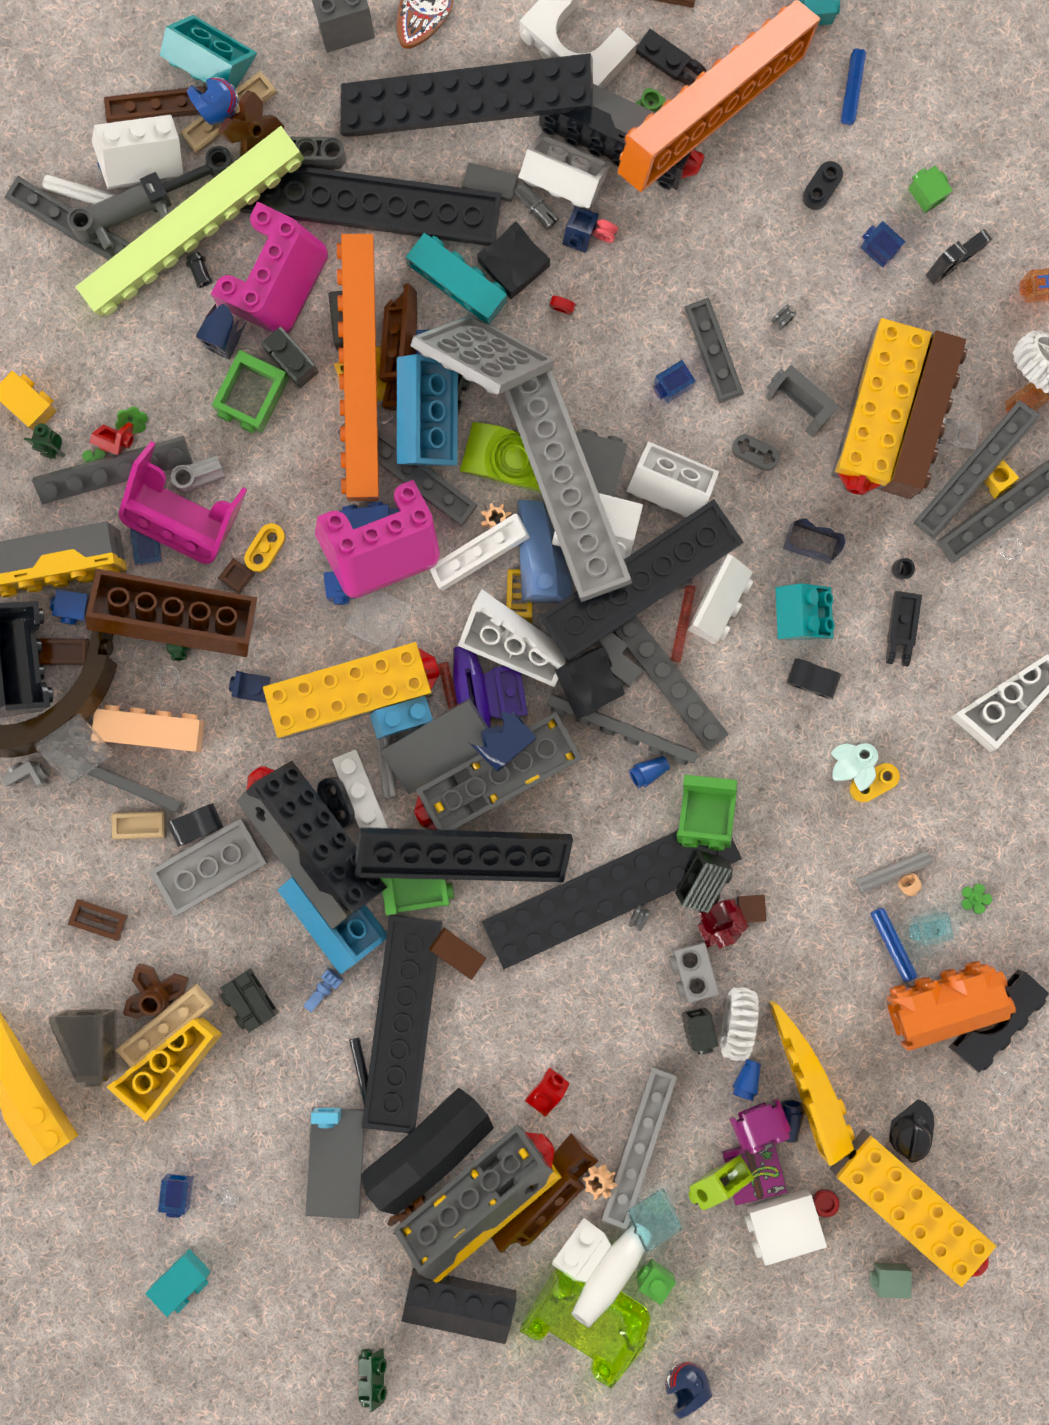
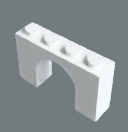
M538 0L519 21L521 39L527 45L533 44L538 48L539 54L543 59L587 54L575 53L566 49L557 37L558 28L579 6V0ZM619 27L614 30L601 46L589 52L593 57V84L605 88L636 54L637 43Z

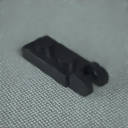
M652 29L648 30L637 45L636 54L675 81L678 80L684 85L690 86L695 82V78L687 72H683L686 67L698 76L703 71L707 72L704 65L699 63V61L691 59V56Z
M901 591L894 592L887 643H889L885 661L887 664L894 662L897 645H904L901 658L902 666L908 667L910 665L913 646L916 643L922 601L921 594Z

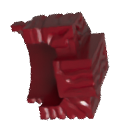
M726 899L712 906L708 914L702 911L698 912L701 922L697 927L701 932V936H703V940H705L707 948L717 945L721 949L722 947L733 945L741 937L742 932L749 927L741 908L735 904V899Z

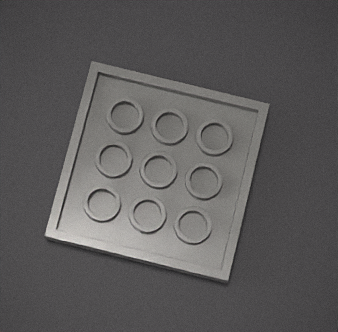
M471 314L413 336L411 347L420 351L422 356L433 358L440 362L444 368L454 370L463 375L464 379L476 382L485 387L487 392L498 395L551 370L555 361L551 357Z

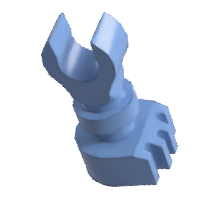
M328 967L321 975L324 981H320L316 987L318 989L303 1005L309 1012H312L325 995H330L332 987L336 990L344 982V979L333 969Z

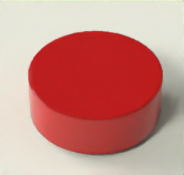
M553 295L549 306L553 310L571 315L576 304L566 298Z
M821 1189L813 1195V1202L819 1216L828 1218L837 1213L839 1199L833 1191Z

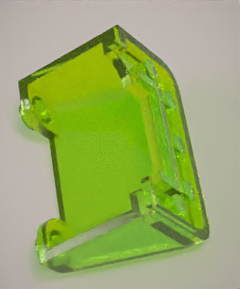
M555 1268L522 1322L520 1332L533 1340L541 1341L549 1331L592 1358L591 1371L595 1379L612 1389L643 1351L650 1324V1314L642 1304L620 1291L614 1302L590 1327H587L572 1315V1311L586 1283L573 1281L558 1268Z

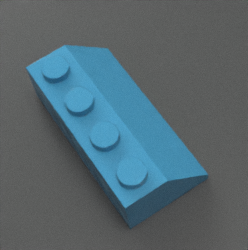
M418 354L397 357V464L457 466L458 372L444 368L440 362L433 358H427Z
M293 877L277 889L339 974L352 967L386 940V931L366 905L331 929Z

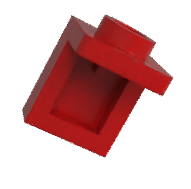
M128 422L118 431L103 424L91 434L89 443L98 446L103 451L119 455L126 448L129 449L134 441V434H132L134 424Z
M548 1068L540 1082L527 1095L525 1102L546 1117L562 1100L569 1087V1082L562 1075Z

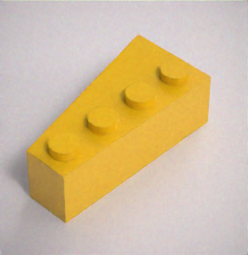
M204 1017L193 1019L168 1038L161 1046L146 1055L143 1060L127 1070L120 1078L109 1084L107 1088L145 1122L155 1119L223 1033Z

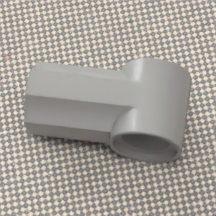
M217 455L188 466L179 465L171 472V481L178 491L185 494L193 492L198 487L226 478ZM182 475H190L189 483L185 485L178 483Z

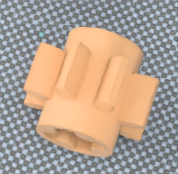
M491 503L488 512H481L482 516L487 519L481 523L482 528L489 527L491 529L497 525L493 521V515H497L500 518V522L512 516V513L504 512V504H501L498 508L494 507Z
M605 1164L600 1166L599 1169L595 1166L589 1168L591 1175H587L582 1179L586 1182L587 1188L585 1192L594 1194V1200L600 1198L601 1195L604 1198L610 1197L612 1194L609 1189H614L618 1186V1184L614 1183L613 1177L616 1173L606 1170Z

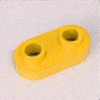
M273 523L264 525L247 549L244 561L246 566L253 572L261 573L268 570L285 544L286 535L280 526ZM273 533L276 534L277 540L275 542H269V535ZM258 555L263 556L261 564H255L254 562L255 557Z
M889 763L877 765L874 767L876 777L868 787V792L866 794L861 793L853 779L849 786L850 795L858 802L871 801L898 784L900 779L898 769ZM885 771L889 772L891 775L889 781H885L883 779V773Z

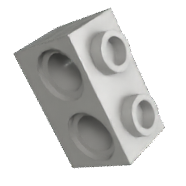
M699 941L673 948V955L669 956L673 972L678 971L680 981L676 982L680 998L685 997L686 1001L690 1003L719 995L705 942ZM689 952L694 953L696 956L695 963L691 966L683 965V956ZM695 978H699L703 981L702 988L696 992L691 991L689 987L690 982Z

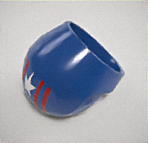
M213 77L206 79L208 88L204 94L193 85L187 89V94L195 108L210 125L223 123L226 118H233L238 109L239 99L237 91L229 81L223 78Z

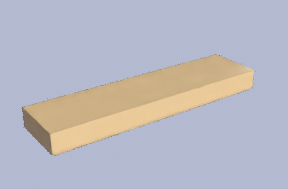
M261 70L236 89L239 100L249 90L255 92L263 101V104L277 94L276 89ZM238 103V109H237L236 113H237V112H240L239 103ZM200 116L183 129L180 134L194 152L198 154L222 136L218 132L222 123L210 125Z
M196 983L119 1045L115 1051L130 1067L135 1066L146 1055L161 1046L191 1020L202 1015L214 1002Z

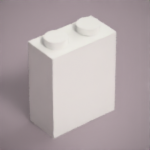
M808 1189L746 1207L748 1215L744 1216L746 1226L749 1232L754 1231L756 1241L752 1242L756 1258H762L765 1266L827 1248L813 1198Z

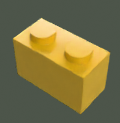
M12 370L0 382V402L34 431L36 425L45 424L57 412L51 405L54 400L43 390L38 394L32 388L35 383L24 373L19 376Z

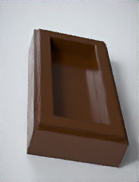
M39 638L42 646V652L38 654L39 664L84 665L89 647V639Z
M446 928L441 930L428 949L470 980L474 978L486 960V957Z

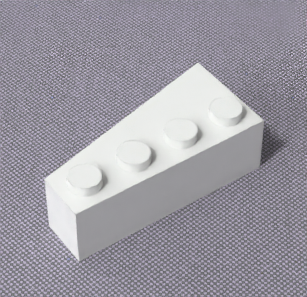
M481 589L473 604L458 646L555 687L558 680L555 670L566 662L565 656L555 641Z
M1049 654L957 712L951 718L989 752L998 749L1049 693Z

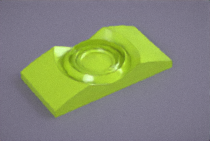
M472 422L460 472L541 493L520 433L502 426Z

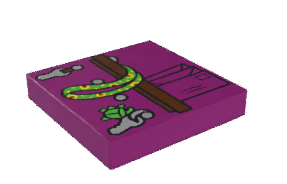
M775 1142L765 1143V1149L750 1154L747 1150H742L741 1147L722 1151L724 1163L741 1155L755 1178L733 1195L735 1205L787 1193Z

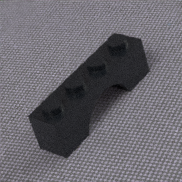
M1018 969L1007 981V987H1005L1007 996L1011 997L1016 1008V1012L1010 1014V1019L999 1022L989 1030H973L961 1034L949 1046L958 1057L978 1073L992 1065L993 1057L997 1052L1007 1048L1011 1043L1010 1038L1016 1031L1022 1030L1028 1024L1029 1016L1034 1011L1040 1010L1046 1003L1045 998L1049 995V992L1025 971Z

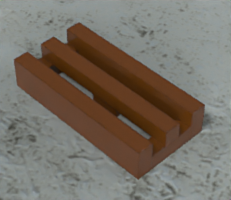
M76 899L68 925L119 941L128 915ZM84 907L117 918L119 922L116 923L81 911L80 908ZM77 916L116 928V931L113 933L77 921Z

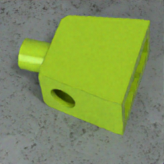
M738 1155L709 1171L689 1186V1199L693 1204L699 1205L702 1210H706L728 1200L755 1178L741 1155ZM725 1176L729 1178V1184L726 1186L720 1181Z

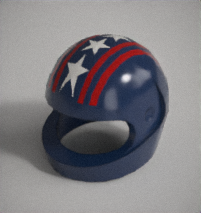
M682 1362L675 1365L669 1371L666 1377L665 1389L667 1395L674 1393L677 1397L673 1413L678 1419H682L695 1412L711 1399L710 1382L705 1371L700 1366L691 1362Z

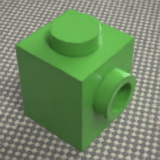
M936 166L929 170L923 168L912 177L913 182L908 188L925 213L944 202L953 191L948 184L946 175L939 171Z
M653 1259L649 1261L647 1266L644 1264L636 1276L639 1291L659 1305L663 1304L676 1284L674 1274Z

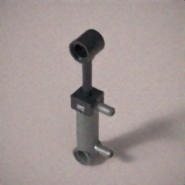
M214 146L206 153L205 165L164 183H161L156 172L139 179L141 184L89 207H74L67 215L68 225L78 240L89 242L98 236L103 249L110 250L113 248V243L106 229L151 209H154L155 213L158 212L161 219L170 213L167 207L172 206L167 193L208 175L215 178L233 164L231 154L223 146ZM218 162H226L223 166H215ZM88 222L84 227H78L80 223Z

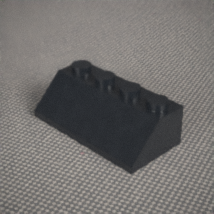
M413 1268L401 1322L506 1344L514 1314L517 1290L446 1275L436 1283L418 1274L416 1268Z

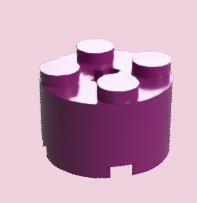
M778 1098L772 1100L774 1104L772 1106L771 1104L766 1105L764 1102L739 1112V1119L737 1120L734 1116L729 1118L742 1150H747V1152L753 1154L765 1149L764 1144L772 1141L777 1144L790 1138L789 1132L792 1129Z

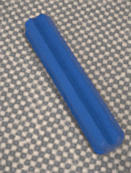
M855 48L851 54L841 115V123L845 125H853L856 120L866 51L864 49Z
M878 908L872 911L871 917L904 982L917 978V973L885 909Z

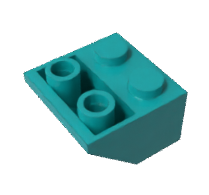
M803 583L775 587L778 639H834L833 630L835 624L832 613L833 595L831 587Z

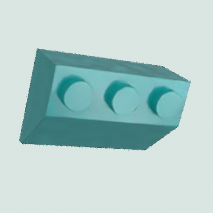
M191 15L166 26L159 56L168 60L170 65L190 73V76L196 80L207 83L206 79L219 77L229 81L236 89L258 53L198 17Z

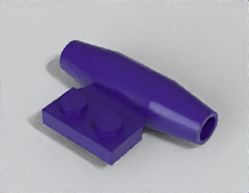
M459 646L453 648V683L457 705L470 698L489 728L491 727V717L503 720L501 716L502 711L508 714L515 713L519 717L528 716L520 672L506 666L495 667L486 674H483L476 653Z

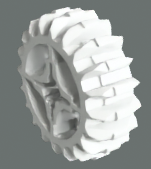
M1032 330L1017 342L1018 344L1014 347L1015 350L1013 351V359L1018 364L1017 369L1022 371V376H1025L1029 383L1032 382L1037 389L1041 388L1044 393H1048L1049 333H1044L1041 330Z
M733 987L726 999L721 1026L720 1048L722 1055L725 1058H730V1060L745 1061L750 1057L758 1027L759 1000L757 993L748 988Z

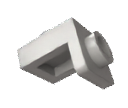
M28 761L24 764L22 762L16 763L7 769L9 773L1 777L6 786H16L29 777L33 778L38 787H45L49 784L46 779L49 776L47 770L41 763L38 764L36 761Z

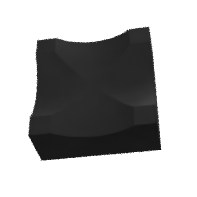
M517 221L496 241L477 254L478 263L495 282L504 287L505 293L510 299L514 298L550 267L549 257L533 243Z
M604 646L592 649L555 670L576 718L588 716L625 694L622 685L615 679L610 669L608 654Z

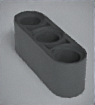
M290 137L302 155L306 151H313L312 155L303 156L304 160L301 162V166L335 170L343 167L346 162L344 147L338 138ZM332 151L339 152L338 155L334 157L328 156V154Z

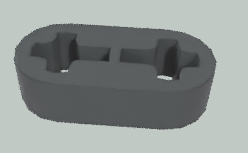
M740 435L732 444V452L735 457L760 470L770 471L779 462V453L774 447L750 435ZM746 441L748 442V448L755 452L752 453L746 450L744 453H741L740 446L737 443L742 444ZM767 452L772 454L771 459L774 462H769L767 465L764 464V459L756 455L757 453L761 455H766Z

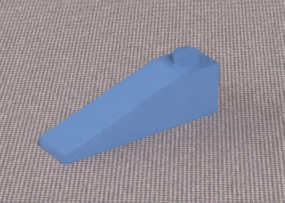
M518 500V516L530 536L529 539L519 544L522 602L560 603L572 595V581L560 546L552 545L554 529L543 501Z

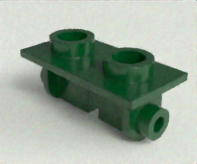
M41 423L35 426L32 439L24 437V440L32 445V449L40 452V455L50 459H56L57 455L65 457V454L60 451L62 445L61 436L46 424Z
M381 1348L374 1354H372L371 1349H363L358 1356L359 1375L367 1376V1380H359L358 1401L361 1402L362 1407H369V1412H373L381 1406L387 1395V1388L384 1386V1373L387 1367V1362L384 1358V1348Z

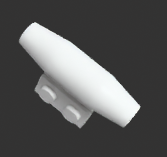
M583 1218L553 1260L552 1265L573 1281L586 1283L572 1311V1315L583 1325L590 1327L614 1302L637 1268L651 1238L650 1233L641 1225L633 1223L611 1246L605 1233Z

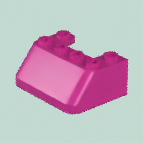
M257 202L251 213L250 222L257 232L267 236L268 239L246 282L231 275L222 276L216 282L211 296L218 306L221 304L228 306L234 315L272 333L279 327H282L288 334L293 329L328 259V251L324 243L296 220Z
M414 480L403 483L395 489L394 501L400 512L354 530L348 518L342 512L330 511L317 516L315 536L344 593L349 597H362L429 570L438 563L440 551L432 514Z

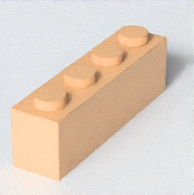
M104 705V709H97L94 712L91 740L201 752L205 721L197 720L198 715L182 713V718L172 717V712L156 710V715L146 714V709L130 707V712L120 711V706Z

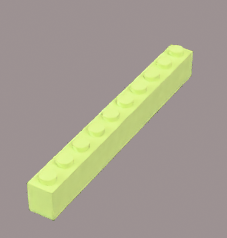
M280 126L75 286L93 312L99 316H108L114 313L118 308V304L123 300L133 298L138 293L137 289L144 284H150L155 281L159 272L164 268H171L178 262V257L185 252L189 253L196 249L200 240L205 236L209 237L219 230V226L226 220L230 221L237 217L240 213L239 210L246 204L251 205L255 203L264 190L278 185L281 181L280 178L287 172L292 173L296 171L304 160L303 155L282 126Z

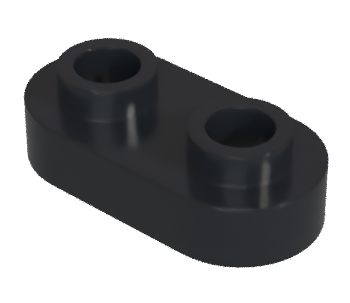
M827 161L818 168L802 196L806 207L811 210H819L827 204L843 178V169L838 163ZM832 171L835 176H829L826 172ZM813 192H819L821 197H815Z
M337 777L321 780L317 787L318 796L342 828L351 825L355 818V812L343 782ZM332 786L335 787V790H336V793H335V794H333V793L331 792V787H332ZM341 810L345 812V818L341 817Z

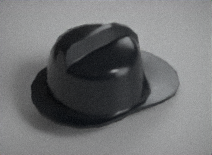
M918 1099L891 1120L889 1142L898 1153L905 1156L910 1162L922 1160L929 1153L932 1146L934 1114L931 1108L924 1101Z

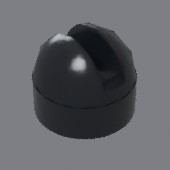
M908 558L898 559L893 563L891 572L898 579H908L913 576L915 565Z

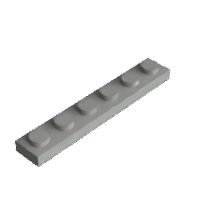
M654 1066L651 1068L614 1183L618 1184V1186L611 1189L612 1195L608 1198L602 1216V1221L625 1230L628 1228L678 1077L677 1074Z

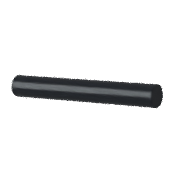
M358 1037L350 1039L349 1042L365 1106L368 1073L360 1038Z

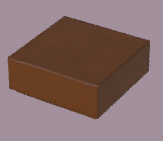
M233 558L218 579L240 594L255 573Z
M764 894L737 896L738 907L741 908L747 923L767 921Z

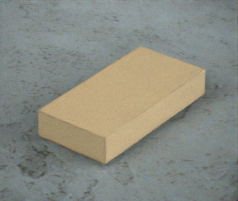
M165 811L111 813L112 839L166 837Z

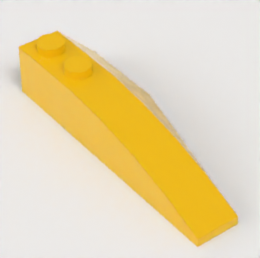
M770 1001L769 1005L818 1152L829 1166L834 1165L854 1150L852 1141L855 1140V1135L851 1125H846L843 1115L847 1114L842 1099H837L825 1070L797 1026L775 1001Z
M0 1013V1108L4 1121L34 1166L79 1135Z

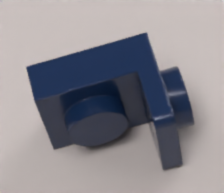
M575 206L566 225L562 244L584 253L587 252L599 214Z
M236 671L235 676H232L230 679L229 691L232 692V697L267 703L263 687L270 685L271 677Z

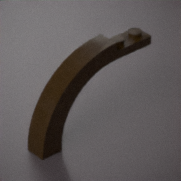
M92 631L86 660L79 677L68 693L53 707L29 720L0 725V758L20 757L40 752L63 741L85 724L105 698L116 672L117 664L109 657L113 652L112 641L114 634Z

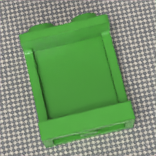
M684 774V791L679 830H677L678 843H682L683 846L689 848H696L698 845L709 846V849L716 851L731 848L738 789L737 780Z
M381 878L387 886L383 891L386 915L437 906H449L450 899H454L452 883L447 884V880Z

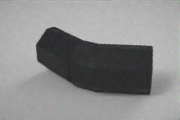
M457 1088L410 1134L361 1174L366 1196L379 1211L397 1215L436 1185L494 1129L488 1114L474 1098L462 1089Z

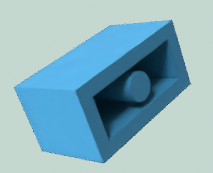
M425 696L381 708L370 714L377 740L418 728L433 719Z

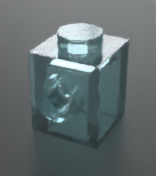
M941 911L911 918L913 925H909L912 940H916L919 945L926 946L954 939L949 914Z

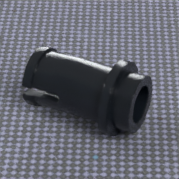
M200 252L189 254L186 257V266L191 269L197 288L212 284L213 281L204 263L206 258Z

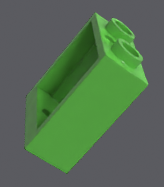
M239 350L212 403V407L217 411L216 415L227 422H231L232 419L241 423L240 427L252 434H254L255 430L263 433L290 378L285 371ZM242 368L274 382L256 419L225 405Z

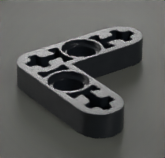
M983 229L963 245L960 241L954 243L937 259L925 276L933 285L937 284L954 271L961 262H966L988 245L993 238Z

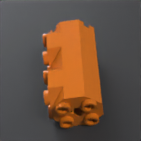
M974 961L965 964L964 970L956 972L955 969H948L940 972L941 978L939 980L923 977L915 980V985L905 988V985H897L890 988L891 994L887 996V1001L892 1004L887 1005L897 1036L902 1034L905 1039L901 1041L903 1048L910 1051L1010 1019V1014L1015 1013L1016 1008L1011 997L1007 996L1005 990L1007 980L1003 972H996L994 967L988 964H981L980 961Z

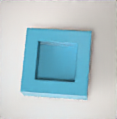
M314 1108L311 1112V1124H318L319 1128H332L334 1124H338L341 1120V1108Z

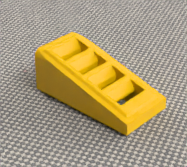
M508 569L506 607L511 610L527 611L515 613L532 624L533 602L512 604V600H522V593H512L513 589H521V583H513V576H521L520 569Z

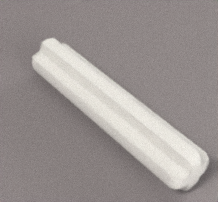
M46 175L42 182V187L46 191L91 204H96L116 195L50 175Z

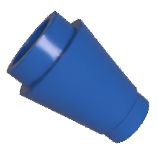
M661 756L634 764L633 768L629 770V774L637 788H646L666 771L670 770V766L666 758Z
M746 1059L732 1086L734 1088L733 1095L750 1101L754 1100L755 1095L758 1096L760 1063Z

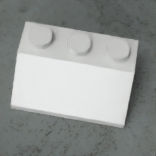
M171 115L94 125L92 144L107 189L141 184L140 178L154 172L157 173L160 181L171 180L183 175L180 142Z
M542 132L527 149L518 178L525 180L532 187H541L548 190L552 196L566 198L572 201L575 206L589 209L595 201L612 163Z
M648 441L627 492L637 498L653 502L663 509H669L681 514L686 518L707 504L719 471Z
M599 493L622 557L625 559L631 554L643 504ZM554 532L552 545L561 547L557 534Z
M727 554L718 567L687 631L713 644H716L719 639L724 641L730 629L727 623L731 616L736 617L742 605L738 601L742 593H748L753 583V580L750 579L753 572L734 556Z

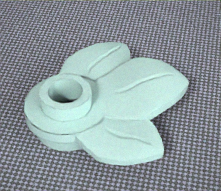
M867 743L857 746L842 744L831 752L832 756L838 760L833 768L834 781H845L854 778L855 784L860 791H864L873 783L876 777L874 766L878 761V751L873 745ZM867 752L870 756L867 759H862L860 754Z

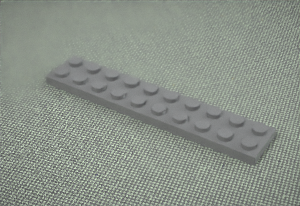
M552 369L505 391L581 602L632 584Z

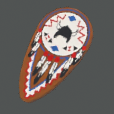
M401 0L396 25L400 45L403 48L411 49L428 40L450 15L453 0Z

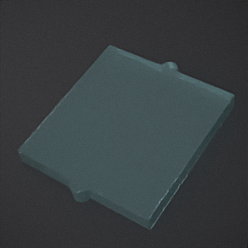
M664 1188L627 1210L635 1228L634 1234L638 1235L645 1252L651 1251L683 1230L675 1214L676 1208L671 1205Z

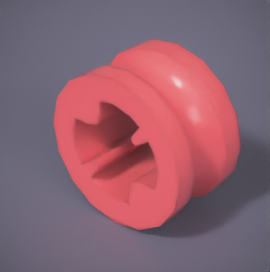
M597 220V229H594L593 236L602 241L613 243L615 240L614 234H617L618 227L609 221Z

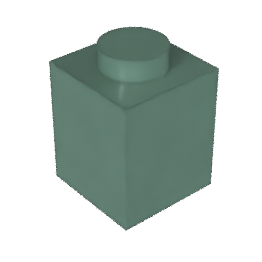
M874 1263V1271L869 1273L870 1287L881 1298L911 1299L912 1271L906 1264Z

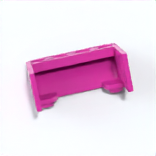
M150 441L132 465L118 512L119 518L129 528L200 563L210 564L217 557L237 519L247 489L242 487L232 503L217 501L210 511L164 488L166 483L165 473L159 467L150 463L156 444Z

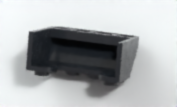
M38 601L0 603V717L42 712L49 708L50 703L53 702L52 688L47 687L45 682H41V680H44L45 673L43 664H39L38 654H41L42 646L41 640L39 638L36 639V631L39 629L40 624H44V612L42 608H39Z

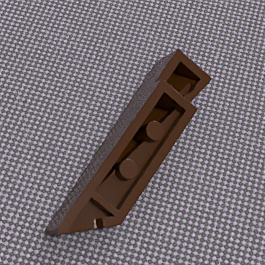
M409 283L404 284V292L395 302L390 300L384 306L379 379L383 383L387 382L382 408L397 411V357L418 354V350L411 347L413 336L418 335L417 291Z
M572 1133L554 1152L553 1165L562 1178L491 1237L500 1253L505 1252L514 1243H519L522 1247L531 1244L585 1188L579 1178L599 1160Z

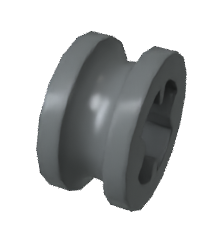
M787 304L771 321L778 323V329L782 330L797 313L795 311L791 312L790 306Z
M637 905L628 926H636L637 930L641 931L647 921L650 910H642L641 905Z

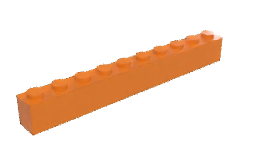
M341 234V243H337V259H342V269H337V284L342 285V295H338V311H343V321H338V336L343 338V347H339V364H344V374H339V388L344 390V400H340V416H345V426H340V440L345 442V452H341V468H346V478H341V493L346 494L348 501H379L373 234Z

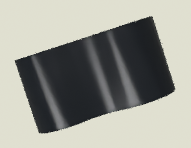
M795 658L786 684L833 700L842 674L815 665L809 661Z
M214 803L168 822L177 847L186 845L224 828Z

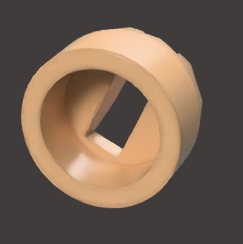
M914 873L902 876L898 881L899 888L906 896H916L917 892H920L922 889L921 881Z

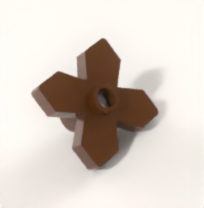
M247 90L239 100L240 112L235 113L233 118H226L219 127L218 132L230 143L241 142L240 156L242 157L277 128L282 126L284 129V125L276 116H262L263 101L255 92Z
M139 963L135 968L132 982L140 993L129 996L126 1000L123 1014L136 1019L143 1015L155 1017L173 1002V999L180 997L186 992L189 978L174 973L160 982L154 967Z

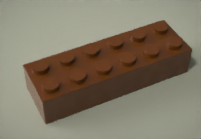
M938 330L931 335L891 480L880 491L911 499L915 495L920 494L923 488L926 489L931 479V473H928L930 464H934L939 449L935 447L937 440L942 438L946 424L943 423V419L952 407L953 399L950 398L952 389H956L960 379V374L957 371L959 364H963L967 355V349L964 348L967 339Z
M96 569L86 612L87 630L247 657L256 613L257 597Z

